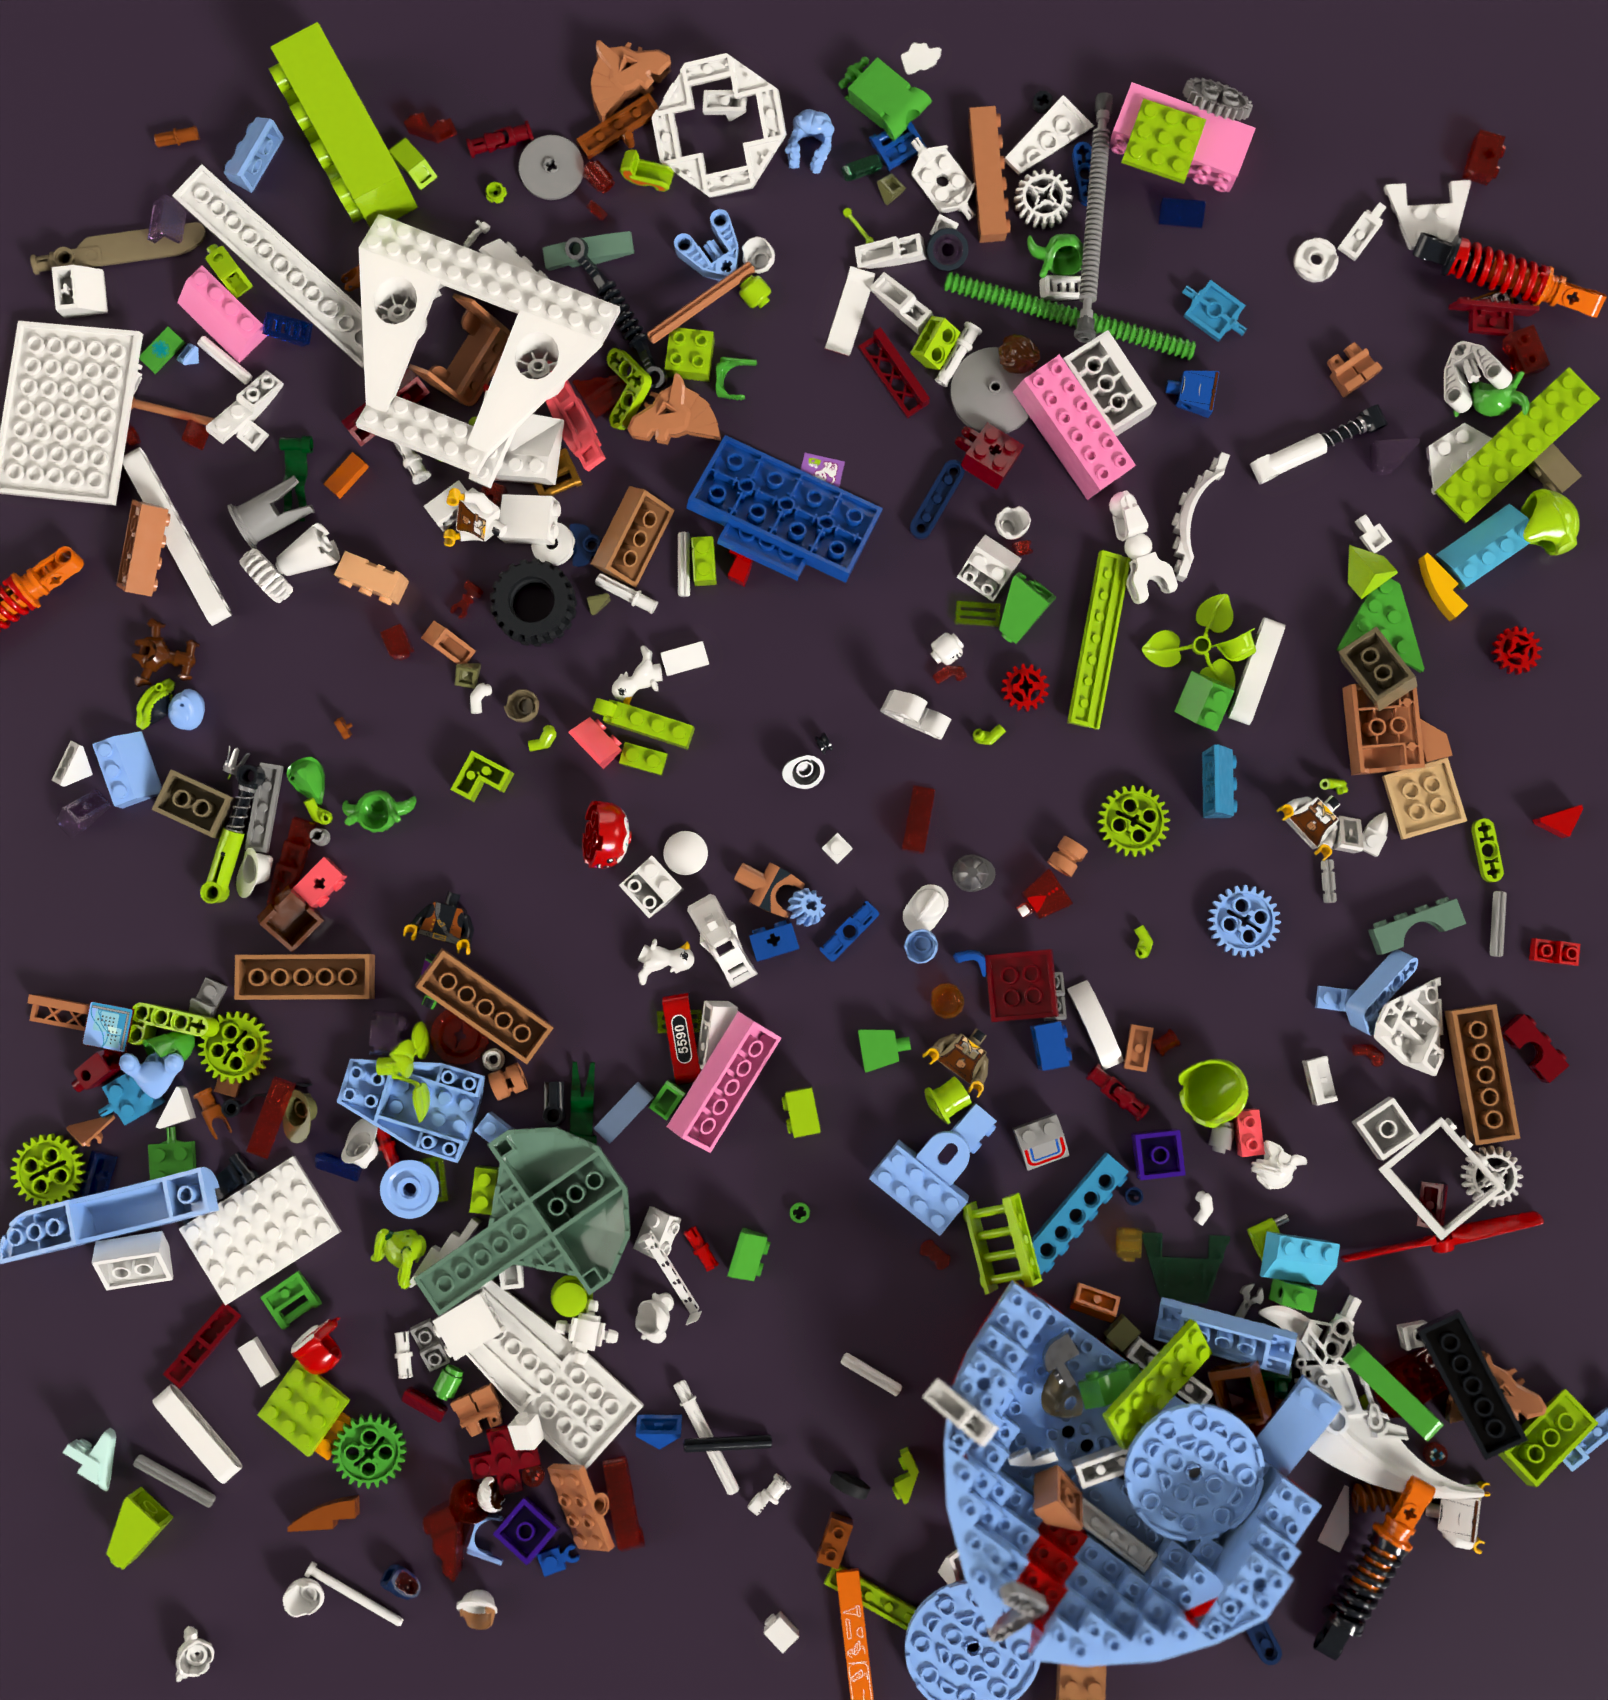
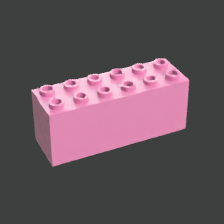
M1132 82L1114 127L1109 148L1117 154L1125 153L1143 98L1204 118L1206 122L1187 177L1193 179L1198 184L1213 186L1219 192H1230L1239 174L1256 128L1236 120L1233 121L1228 117L1226 119L1222 116L1216 117L1213 113L1208 114L1206 110H1200L1198 106H1193L1190 103Z
M1060 354L1023 379L1013 391L1020 404L1087 500L1136 466Z

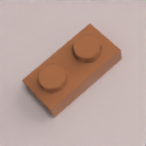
M1130 1024L1123 1068L1147 1072L1154 1028Z

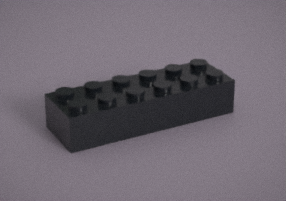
M1456 1309L1415 1328L1483 1458L1487 1460L1528 1441L1461 1312Z

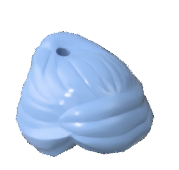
M184 689L181 693L176 694L168 706V718L175 727L182 730L197 728L205 712L204 699L197 691L192 689Z

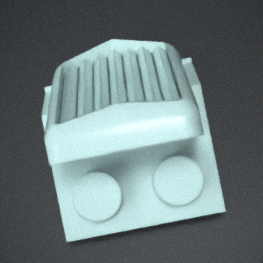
M112 1428L107 1429L102 1434L94 1448H91L93 1445L90 1442L81 1438L80 1441L76 1439L68 1444L63 1451L64 1454L82 1464L77 1472L78 1474L96 1485L98 1484L102 1490H109L116 1443V1432Z

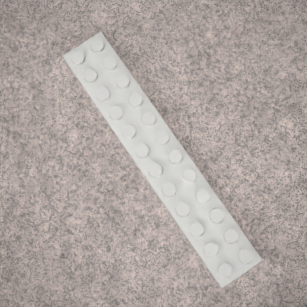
M201 164L172 195L174 199L364 369L361 307Z

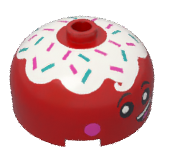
M592 801L585 815V819L589 821L586 823L585 833H583L582 837L584 863L588 864V868H611L623 859L628 844L631 842L632 833L629 831L627 816L619 806L610 802Z

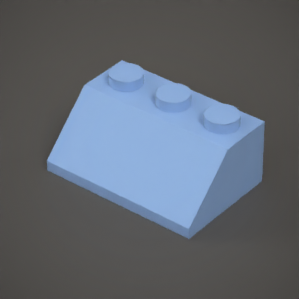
M256 117L254 122L248 125L244 139L237 144L233 158L225 165L224 174L228 180L251 193L254 191L284 139L272 119Z
M143 732L113 736L92 744L115 807L123 809L159 795L162 786Z

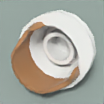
M476 1589L468 1592L461 1601L457 1602V1610L460 1616L465 1618L470 1628L484 1630L492 1626L495 1614L497 1613V1607L489 1592Z

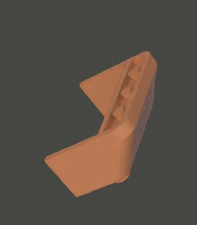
M454 293L452 297L467 309L461 319L463 329L469 333L447 370L439 365L432 366L429 370L412 364L408 368L429 385L466 406H472L484 391V384H488L494 375L511 331L475 300Z

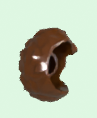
M1012 334L1004 337L1003 344L998 348L1000 364L1009 373L1022 374L1029 372L1037 366L1040 360L1038 347L1024 335Z

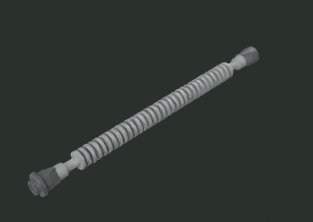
M1106 92L1097 94L1095 101L1098 128L1093 130L1079 292V300L1083 302V309L1080 310V318H1077V328L1074 331V337L1082 343H1088L1096 337L1092 303L1097 300L1110 130L1106 129L1113 107V96Z

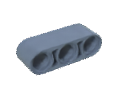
M637 1082L593 1129L610 1144L654 1096Z

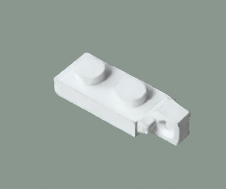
M1379 202L1373 212L1368 209L1366 212L1364 211L1337 249L1355 261L1381 227L1384 220L1379 217L1386 209V206Z

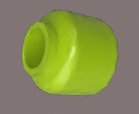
M751 275L739 286L741 288L739 295L750 308H755L758 305L761 309L770 301L768 296L771 293V289L760 276L754 277Z

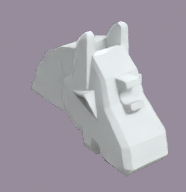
M709 894L688 906L687 911L700 932V944L718 962L731 989L758 974L741 946L735 924L726 917L715 895ZM731 940L734 948L719 955L716 948Z

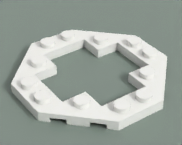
M727 53L684 63L677 79L671 84L665 94L658 110L656 109L651 117L660 162L671 167L675 173L711 198L753 189L787 135L779 90ZM731 77L735 99L756 95L764 138L743 143L747 166L707 174L703 153L682 157L674 114L695 109L691 86Z

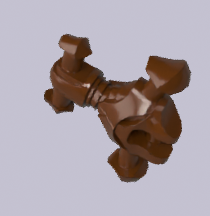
M154 618L149 619L147 625L151 628V636L135 640L134 645L140 647L139 654L132 653V658L138 661L144 669L140 677L134 678L136 686H152V683L149 682L152 672L156 673L160 667L167 663L174 665V667L182 666L181 674L177 677L182 681L191 680L193 677L190 676V671L196 663L194 653L195 648L200 646L199 643L190 639L185 642L187 644L185 652L180 650L170 651L164 638L160 637V628H165L166 624L160 623Z

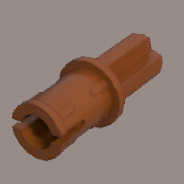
M196 126L179 130L173 128V131L154 135L157 147L174 144L180 146L181 143L200 139Z

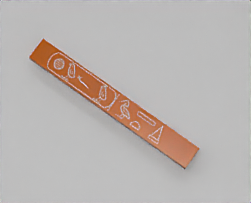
M859 1568L836 1570L851 1700H874Z

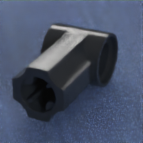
M544 1082L543 1120L551 1126L561 1125L566 1118L564 1111V1082ZM554 1109L560 1114L556 1122H552L549 1119V1113Z

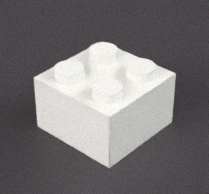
M1394 1097L1385 1098L1352 1121L1376 1158L1382 1161L1420 1136Z

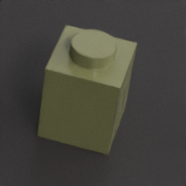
M1121 1313L1103 1333L1107 1337L1105 1342L1113 1350L1119 1348L1123 1352L1141 1332Z

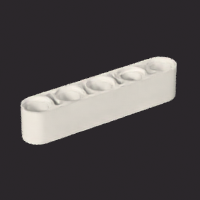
M1266 617L1262 619L1254 640L1256 652L1248 657L1229 710L1228 718L1247 725L1251 724L1283 636L1285 624Z
M170 1384L153 1399L156 1409L219 1482L226 1483L242 1469V1463L175 1385Z

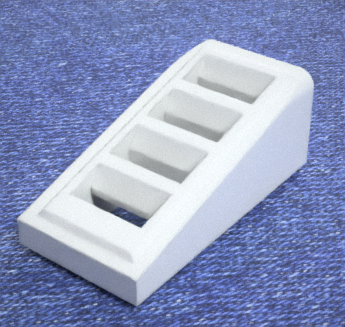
M1046 275V277L1041 278L1039 281L1040 299L1044 298V301H1048V299L1051 301L1079 299L1081 276ZM1074 283H1078V292H1075ZM1057 284H1060V292L1057 291ZM1066 284H1069V292L1066 290Z

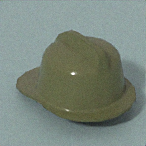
M292 1089L286 1092L283 1097V1128L286 1137L291 1142L301 1143L307 1139L310 1133L311 1121L317 1115V1104L310 1093L303 1094L299 1090Z

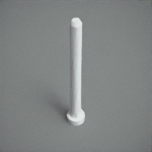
M312 1561L304 1574L305 1577L310 1578L312 1576L396 1626H401L404 1621L402 1617L316 1568L317 1563Z

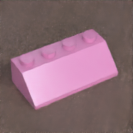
M203 265L186 280L177 303L238 363L270 334L265 326Z

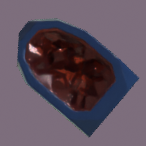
M398 1564L391 1565L380 1580L381 1587L406 1600L418 1597L421 1590V1584L417 1576Z

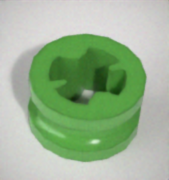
M798 1202L790 1209V1217L794 1222L803 1223L810 1216V1209L804 1203ZM799 1206L805 1208L803 1211L806 1210V1216H802L801 1219L795 1217L797 1214L794 1215V1209L797 1210Z

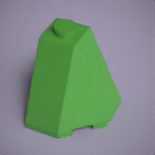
M1020 572L1012 578L999 628L1003 638L1015 644L1022 639L1056 598L1054 594L1035 580L1026 581L1027 577Z

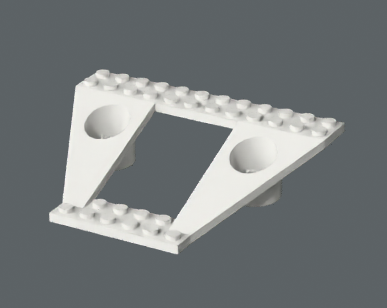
M378 214L359 246L366 406L356 421V426L359 429L478 475L487 457L547 399L558 395L564 388L565 382L602 347L620 313V306ZM440 284L518 314L474 426L396 396L416 343L425 333L427 327L426 318ZM521 368L528 370L520 373Z

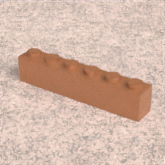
M996 106L974 107L969 109L968 121L979 243L1005 241L1007 233H1010V220L1006 219L1005 212H1008L1009 207L1008 198H1004L1003 192L1007 189L1006 177H1002V169H1005L1004 156H1000V148H1003L1002 135H998V127H1001V116L996 114Z

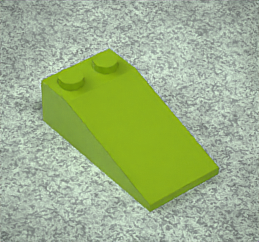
M1566 1389L1560 1391L1545 1404L1547 1409L1544 1415L1530 1418L1521 1425L1528 1441L1498 1454L1527 1486L1538 1487L1598 1424Z

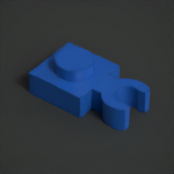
M575 1543L569 1544L564 1551H561L558 1545L539 1552L537 1557L544 1577L566 1569L565 1562L575 1563L580 1559V1555L573 1557L569 1554L570 1550L576 1548Z

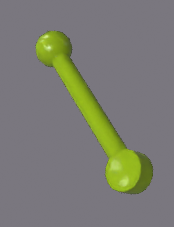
M845 208L843 211L844 217L852 221L866 239V244L874 242V239L868 236L852 216V210Z

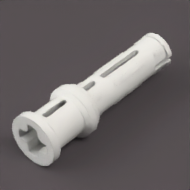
M966 321L964 323L965 328L959 338H957L955 347L935 378V381L944 387L948 386L950 379L966 352L972 350V344L977 335L982 333V330L971 322Z
M394 442L404 460V468L408 469L413 477L412 482L420 484L430 478L431 473L426 471L423 466L421 456L416 454L414 450Z

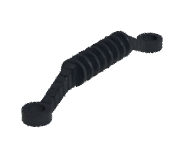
M577 237L569 239L565 245L566 255L570 259L578 261L586 269V272L590 274V277L594 279L598 287L597 295L604 296L602 300L620 306L619 318H617L615 324L617 326L622 325L620 328L621 333L627 332L624 336L625 340L632 339L628 345L630 348L637 350L644 369L651 376V379L654 372L657 371L660 374V381L657 384H654L652 381L651 388H663L667 383L668 375L663 368L657 367L653 363L654 360L646 341L648 339L647 333L640 334L644 329L643 326L635 327L639 320L637 318L632 319L635 314L633 311L627 312L630 305L623 304L626 300L624 296L618 297L621 291L620 289H615L617 284L615 281H608L587 256L588 245L585 240ZM579 243L581 250L579 254L575 255L573 253V246Z

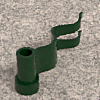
M302 436L301 438L280 437V450L285 451V477L283 482L294 475L299 481L294 487L299 508L307 506L305 496V482L308 474L307 453L313 452L312 436ZM292 489L284 496V512L291 510ZM305 517L301 518L300 521L305 522Z
M573 1062L569 1133L596 1144L597 1135H592L595 1062L590 1063L583 1097H581L577 1062Z

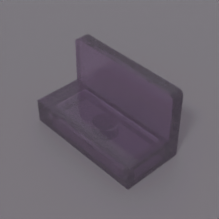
M165 194L153 203L147 240L157 243L163 237H166L180 244L183 240L187 209L177 200Z

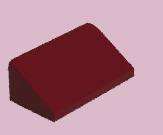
M1421 1181L1419 1201L1444 1227L1448 1185ZM1418 1215L1417 1226L1430 1228Z
M410 1386L405 1390L402 1397V1402L439 1423L448 1410V1407Z

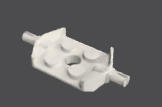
M918 137L914 139L911 144L918 152V160L911 173L913 178L940 213L958 210L963 212L968 221L971 220L976 214L968 206V200L974 189L975 182L971 183L948 152L947 145L925 148ZM939 176H944L948 180V185L944 187L939 186L936 179Z

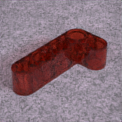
M625 1455L603 1460L617 1548L621 1552L645 1547L642 1527L638 1522L627 1457Z

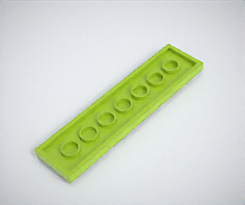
M1568 367L1529 404V411L1526 415H1523L1521 411L1444 482L1435 491L1436 495L1464 523H1467L1600 398Z

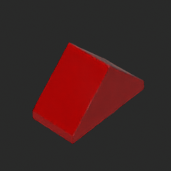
M1574 806L1534 819L1533 823L1560 838L1570 837L1583 811V806Z

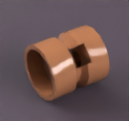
M1063 836L1057 846L1059 851L1053 852L1047 863L1062 874L1072 877L1078 868L1076 863L1083 860L1088 850L1071 838Z
M518 1062L507 1066L505 1071L497 1070L488 1074L490 1086L498 1101L511 1096V1092L517 1094L528 1089L524 1072ZM509 1078H511V1080H512V1083H511V1084H509V1081H508Z

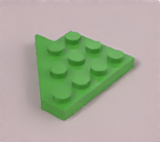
M1390 578L1366 596L1336 650H1342L1377 626L1405 664L1421 673L1424 671V665L1400 583Z

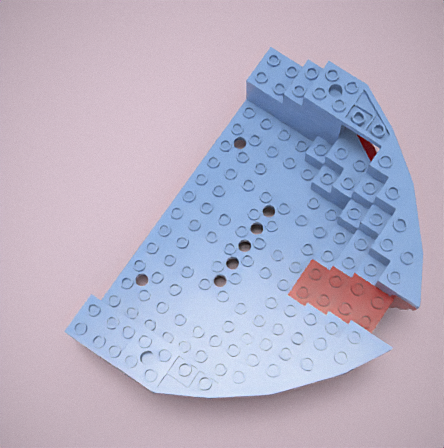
M1012 1279L984 1319L967 1352L962 1357L958 1372L950 1387L997 1425L999 1429L986 1446L983 1447L946 1418L944 1435L946 1507L965 1580L989 1629L992 1628L1007 1606L1001 1599L999 1589L1009 1582H1018L1042 1594L1048 1605L1047 1612L1031 1622L1034 1628L1031 1631L1028 1654L1029 1658L1035 1661L1083 1667L1158 1662L1217 1644L1266 1620L1294 1580L1288 1573V1570L1301 1553L1295 1544L1319 1511L1321 1505L1303 1488L1264 1460L1262 1492L1249 1516L1235 1529L1232 1530L1231 1528L1219 1534L1220 1537L1203 1542L1200 1540L1182 1542L1157 1533L1139 1517L1128 1497L1124 1478L1118 1476L1082 1489L1071 1460L1118 1444L1102 1416L1111 1404L1105 1407L1085 1409L1083 1403L1082 1414L1070 1418L1054 1417L1046 1413L1042 1408L1041 1394L1052 1371L1048 1373L1044 1368L1042 1361L1043 1350L1052 1338L1064 1331L1068 1333L1080 1354L1064 1364L1075 1380L1078 1389V1382L1086 1378L1085 1374L1096 1370L1101 1372L1115 1368V1364L1122 1361H1128L1129 1364L1133 1363L1099 1338L1096 1339L1071 1321L1048 1301ZM1175 1395L1159 1413L1188 1403ZM1070 1397L1066 1400L1065 1408L1067 1410L1072 1409L1076 1405V1398ZM1065 1426H1072L1074 1428V1434L1071 1437L1067 1438L1062 1435V1430ZM1085 1439L1093 1442V1447L1089 1451L1081 1449V1442ZM1028 1447L1031 1455L1052 1447L1058 1460L1040 1466L1021 1467L1010 1465L1007 1458L1011 1453ZM1059 1465L1081 1490L1085 1499L1158 1554L1146 1573L1144 1574L1084 1527L1078 1531L1046 1524L1034 1513L1032 1507L1034 1503V1474ZM1206 1614L1201 1623L1195 1619V1617Z

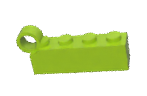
M596 698L592 710L604 716L603 722L687 750L695 730L692 725L610 699L606 701Z

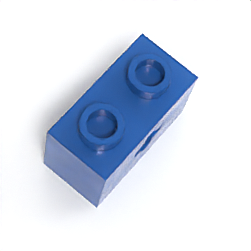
M786 920L775 923L774 928L766 930L765 927L752 930L753 935L749 936L757 962L800 949L792 923L787 924ZM772 934L775 937H780L775 947H773L772 943L768 944L767 940L771 939L770 935Z

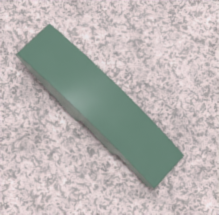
M630 231L581 238L587 243V256L594 264L634 254L632 233ZM567 241L543 247L545 269L549 271L565 266L574 268L581 266V264L566 255L565 245ZM579 243L573 246V253L575 255L580 253L581 246Z

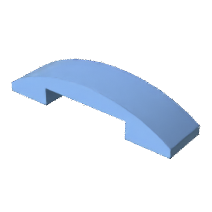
M1608 1406L1593 1416L1598 1424L1563 1460L1564 1464L1572 1472L1590 1458L1588 1456L1589 1453L1608 1439Z

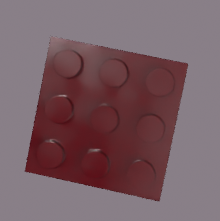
M1052 949L985 955L991 1022L1059 1016Z

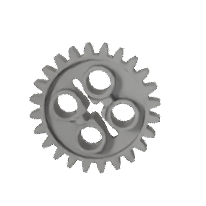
M1196 77L1195 79L1190 78V80H1187L1182 92L1187 101L1193 102L1192 105L1198 106L1200 110H1206L1208 114L1213 113L1216 117L1222 116L1224 119L1228 117L1233 121L1234 119L1239 121L1241 119L1246 120L1253 107L1252 101L1248 100L1247 96H1242V92L1228 87L1227 84L1222 85L1219 81L1215 83L1211 79L1201 78L1200 80Z

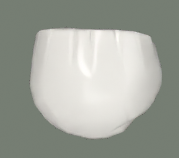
M310 1578L295 1580L289 1585L283 1596L284 1609L293 1617L315 1613L324 1601V1592L320 1584Z

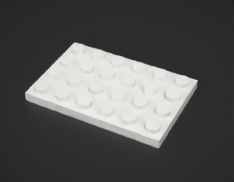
M292 1156L218 1204L219 1211L198 1216L187 1223L186 1226L184 1225L179 1228V1231L225 1305L342 1232L296 1156Z

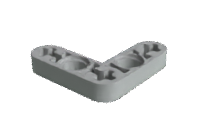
M1018 1582L1004 1584L1000 1587L999 1594L1003 1603L1012 1609L1001 1615L991 1629L986 1627L988 1636L992 1642L1002 1641L1046 1613L1048 1605L1044 1596Z

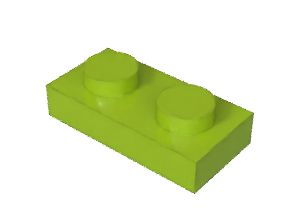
M625 742L619 764L662 776L668 754Z

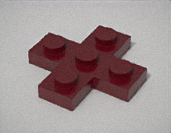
M508 1425L487 1429L486 1434L490 1451L469 1456L473 1479L477 1480L496 1475L501 1496L523 1491L519 1469L541 1464L538 1446L534 1450H515Z

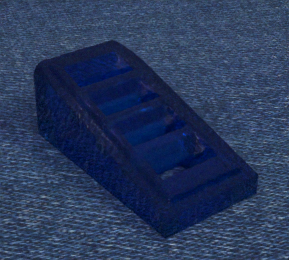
M266 312L262 334L304 347L310 343L313 324ZM273 320L277 321L275 331L272 330ZM282 323H285L284 333H281ZM291 326H294L293 335H290Z

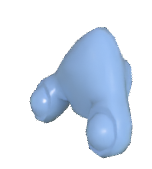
M155 1052L147 1056L145 1061L140 1064L136 1056L131 1053H125L120 1057L119 1065L121 1070L131 1076L148 1096L158 1099L167 1091L177 1073L182 1070L184 1059L178 1053L168 1054V1056L161 1058Z

